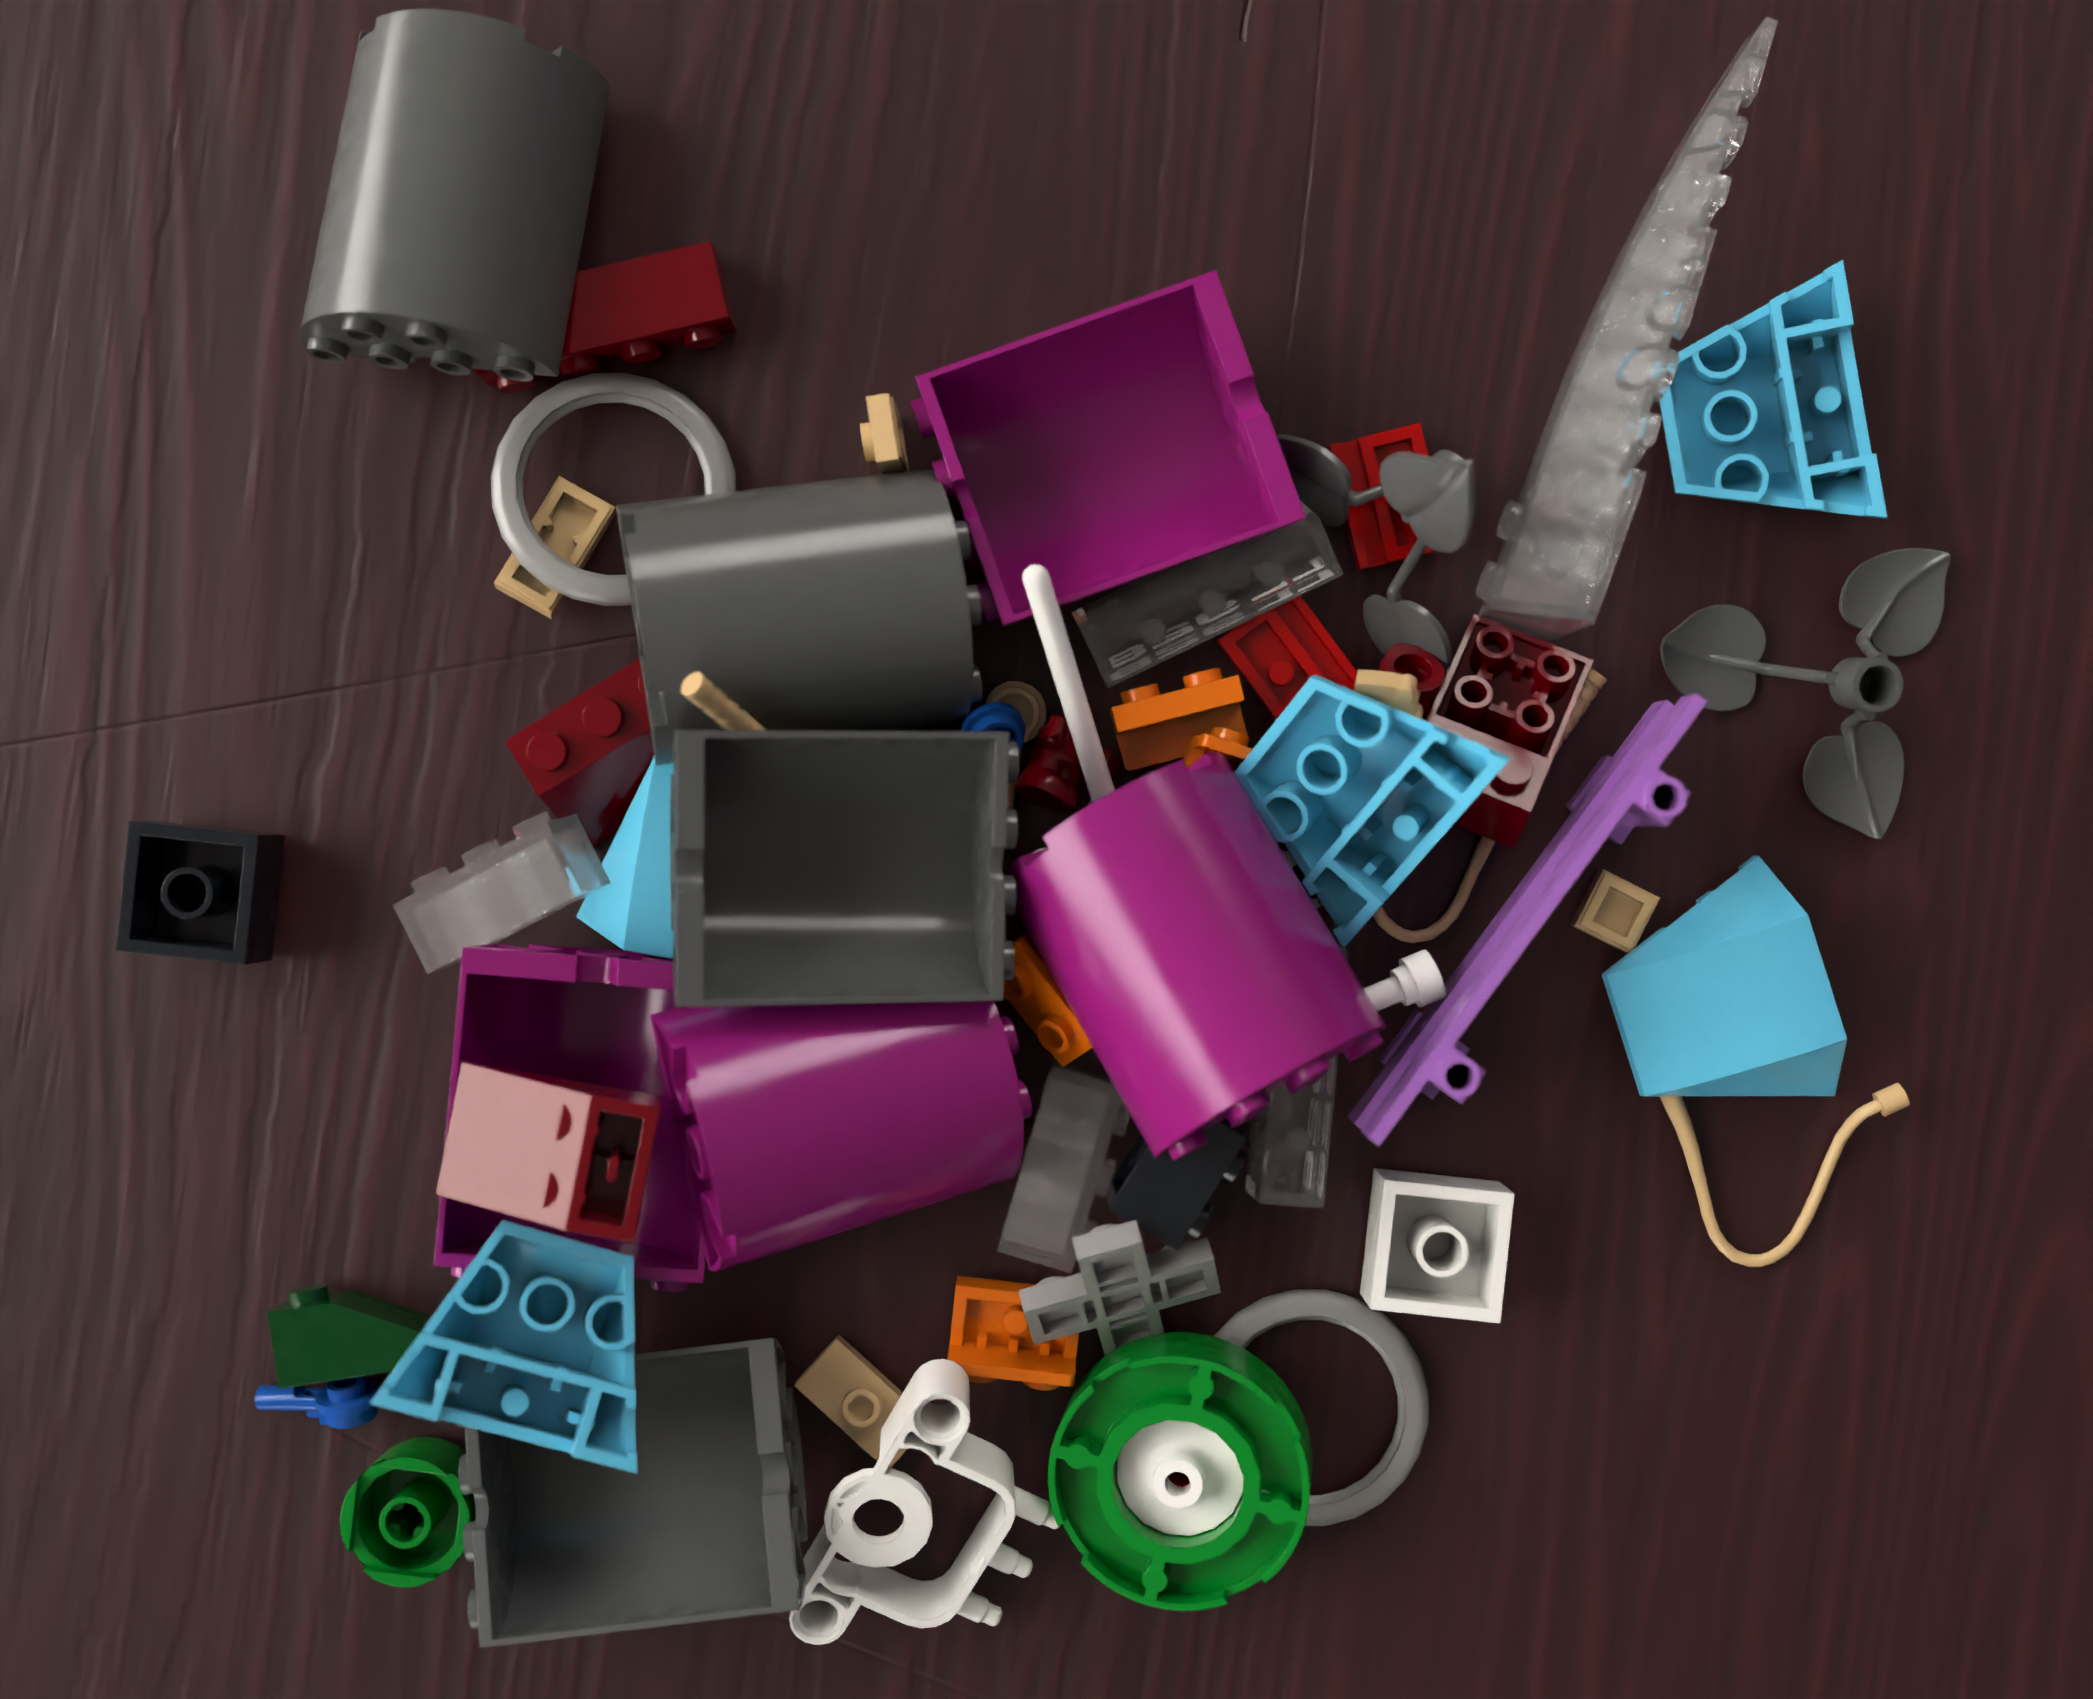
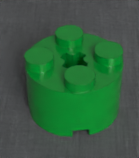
M416 1437L391 1446L360 1475L348 1490L340 1513L341 1537L348 1552L351 1550L354 1552L356 1557L365 1566L362 1570L372 1579L394 1587L421 1586L449 1570L464 1554V1526L466 1522L476 1520L474 1495H464L459 1484V1460L462 1455L466 1454L465 1449L451 1441L436 1437ZM418 1514H423L424 1518L419 1517Z

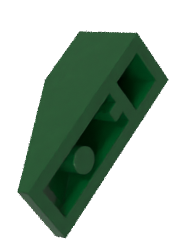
M315 1284L290 1290L287 1301L267 1312L279 1389L392 1372L432 1316L353 1290L329 1293L327 1284Z

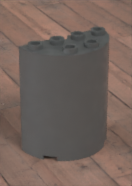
M444 9L400 10L377 17L375 28L371 32L367 33L361 30L300 329L301 340L307 348L306 353L317 360L333 364H343L347 361V357L365 358L376 365L396 370L407 369L409 363H416L417 358L425 357L431 358L430 365L433 368L447 374L465 376L471 373V369L491 370L503 378L521 382L533 380L534 375L558 377L610 92V85L602 74L585 59L563 45L552 53L524 41L526 28L473 13Z
M932 469L616 506L656 766L673 763L672 746L675 730H725L716 722V719L708 716L703 711V708H699L682 694V683L694 672L702 673L714 684V687L722 690L727 695V698H731L736 702L740 709H744V711L749 713L766 730L907 731L964 723L966 717L970 714L971 704L982 702L981 676L977 664H973L971 627L981 624V602L976 585L966 586L963 561L970 559L969 532L964 520L954 521L950 508V498L947 499L941 482H938L936 474Z
M674 731L670 800L671 931H674L672 966L676 1007L1003 1001L1004 981L1013 979L1015 969L1012 941H1005V915H1014L1016 908V884L1013 875H1003L1002 863L1004 849H1015L1018 836L1015 809H1007L1008 782H1017L1019 774L1018 745L1016 742H1009V732Z
M776 1338L634 1354L637 1474L574 1458L567 1452L457 1424L459 1428H465L466 1454L462 1455L459 1460V1484L464 1495H474L476 1506V1520L466 1522L464 1526L463 1548L466 1560L469 1563L474 1562L476 1589H472L469 1593L468 1619L471 1629L479 1631L480 1648L788 1612L801 1608L805 1594L807 1571L800 1542L808 1541L804 1460L793 1387L786 1388L787 1360L783 1348Z

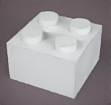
M1374 1168L1360 1294L1371 1310L1500 1323L1515 1194L1499 1181Z

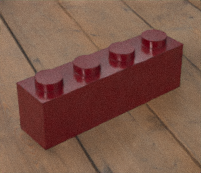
M707 241L578 271L559 368L561 377L577 378L595 373L599 370L598 363L623 358V362L626 364L648 362L661 356V348L685 343L687 349L708 348L723 341L722 334L737 331L721 259L712 242ZM475 369L477 377L492 388L498 387L499 391L504 393L530 389L537 385V377L544 376L534 375L533 380L521 382L503 378L491 370Z

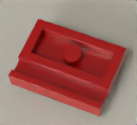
M1421 422L1359 437L1357 440L1331 444L1327 448L1348 468L1352 479L1350 489L1357 492H1362L1381 484L1380 467L1383 461L1391 454L1396 452H1412L1429 457ZM1385 496L1359 507L1349 505L1350 517L1345 522L1357 572L1405 561L1418 537L1410 523L1407 524L1402 520V514L1389 504ZM1427 546L1422 556L1439 551H1435Z
M1293 585L1288 587L1292 593L1261 607L1216 642L1275 721L1314 674L1354 691L1358 673Z

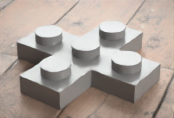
M1136 1220L1119 1225H1101L1087 1234L1073 1237L1072 1241L1081 1273L1067 1277H1048L1038 1282L1035 1286L1018 1290L1034 1345L1097 1328L1105 1356L1133 1340L1164 1333L1159 1310L1221 1293L1215 1260L1208 1237L1192 1242L1183 1241L1177 1251L1166 1245L1160 1251L1145 1254Z

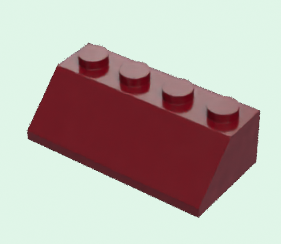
M639 658L504 741L538 797L585 851H590L616 835L654 757Z

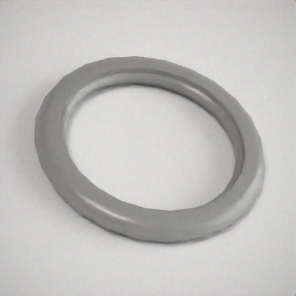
M625 372L591 373L562 381L541 393L512 420L497 447L491 472L492 509L501 536L517 561L543 585L574 600L601 606L631 605L626 574H600L583 570L563 560L543 542L533 527L524 502L523 479L528 458L539 438L557 420L576 409L598 403H625L646 408L666 418L685 435L697 453L704 474L705 495L736 491V474L726 441L710 417L685 394L658 380Z
M1293 1289L1263 1297L1240 1310L1214 1337L1229 1341L1245 1349L1256 1337L1268 1330L1298 1320H1322L1344 1326L1363 1337L1381 1355L1392 1374L1398 1396V1420L1392 1442L1381 1461L1364 1478L1345 1489L1323 1495H1310L1305 1526H1328L1355 1519L1382 1504L1406 1480L1421 1454L1429 1425V1391L1418 1356L1407 1337L1384 1313L1379 1310H1371L1367 1303L1356 1297L1331 1290Z

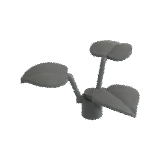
M1277 434L1278 442L1307 517L1326 526H1341L1350 517L1349 505L1359 507L1385 496L1389 504L1402 514V520L1407 524L1410 523L1418 539L1388 587L1387 598L1372 594L1364 601L1363 619L1371 640L1384 656H1386L1387 650L1395 644L1406 643L1416 645L1438 658L1444 667L1446 676L1451 666L1452 652L1445 630L1440 622L1424 607L1413 601L1403 600L1402 589L1427 546L1435 551L1452 553L1466 542L1474 511L1475 481L1473 461L1464 460L1458 454L1446 449L1437 451L1432 457L1412 452H1396L1391 454L1381 464V484L1368 490L1357 492L1350 489L1352 479L1348 468L1329 450L1300 437Z
M1923 548L1893 550L1864 561L1851 572L1841 589L1838 604L1839 612L1847 623L1861 629L1855 641L1867 658H1846L1840 661L1833 668L1832 672L1758 662L1766 647L1765 631L1761 623L1753 613L1743 607L1717 604L1696 611L1663 637L1660 645V656L1665 673L1673 686L1683 696L1697 693L1708 701L1703 708L1716 711H1731L1746 706L1755 694L1756 673L1828 684L1833 700L1841 707L1854 709L1855 712L1842 721V736H1825L1819 739L1810 749L1803 767L1805 792L1813 806L1825 816L1867 837L1881 839L1886 833L1899 803L1905 763L1902 745L1896 733L1887 724L1872 720L1876 717V712H1883L1892 708L1899 701L1903 692V676L1899 668L1894 663L1888 661V656L1901 657L1915 654L1932 640L1938 630L1944 611L1945 581L1951 555L1944 551ZM1864 720L1869 721V722H1865V723H1863V724L1857 726L1858 724H1860V723H1861L1862 721H1864Z

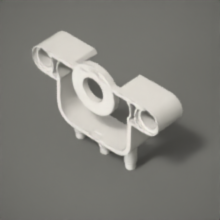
M936 1359L920 1366L881 1428L880 1456L874 1468L861 1469L843 1478L831 1491L824 1513L825 1523L803 1558L807 1576L801 1608L796 1611H790L789 1616L791 1630L796 1637L805 1643L822 1645L837 1640L846 1630L860 1605L905 1625L921 1629L942 1625L950 1621L955 1614L977 1623L983 1622L992 1627L996 1626L1002 1617L1001 1607L990 1603L987 1598L971 1591L987 1565L1008 1575L1014 1574L1021 1578H1026L1030 1575L1033 1568L1032 1560L1021 1555L1018 1550L1002 1543L1012 1527L1015 1516H1019L1036 1525H1045L1052 1529H1057L1061 1526H1057L1049 1501L1015 1486L1013 1463L1006 1452L996 1445L967 1432L970 1424L969 1377L963 1367L956 1362ZM934 1399H946L950 1400L951 1402L948 1404L937 1405L931 1403L930 1401ZM899 1448L922 1450L931 1457L934 1464L943 1466L997 1492L951 1568L943 1576L935 1580L920 1581L887 1568L913 1558L927 1543L933 1526L931 1499L921 1483L905 1472L889 1468V1464ZM883 1499L897 1505L904 1514V1520L895 1532L884 1536H874L866 1534L858 1528L854 1522V1513L861 1504L869 1500ZM838 1552L851 1562L838 1560L834 1555Z

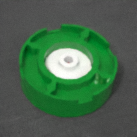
M1190 1332L1160 1333L1133 1340L1103 1357L1083 1377L1073 1392L1056 1431L1048 1463V1490L1057 1526L1063 1524L1070 1539L1083 1555L1081 1564L1101 1583L1130 1600L1155 1608L1175 1611H1199L1228 1604L1229 1596L1251 1587L1260 1580H1263L1265 1584L1274 1577L1287 1562L1302 1535L1310 1502L1313 1461L1307 1423L1294 1395L1284 1381L1261 1359L1238 1345L1214 1336Z

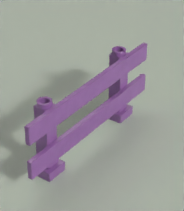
M1696 693L1681 696L1675 705L1668 700L1653 702L1614 756L1611 758L1609 755H1606L1599 759L1565 807L1572 813L1445 983L1446 997L1431 1003L1423 1014L1414 1010L1378 1059L1385 1066L1347 1116L1353 1124L1361 1129V1132L1368 1139L1380 1146L1419 1092L1433 1100L1441 1090L1462 1104L1467 1096L1476 1091L1480 1084V1079L1486 1070L1466 1056L1470 1049L1458 1039L1604 841L1608 838L1615 844H1622L1635 826H1668L1674 816L1682 812L1691 792L1679 780L1669 777L1658 768L1708 701Z

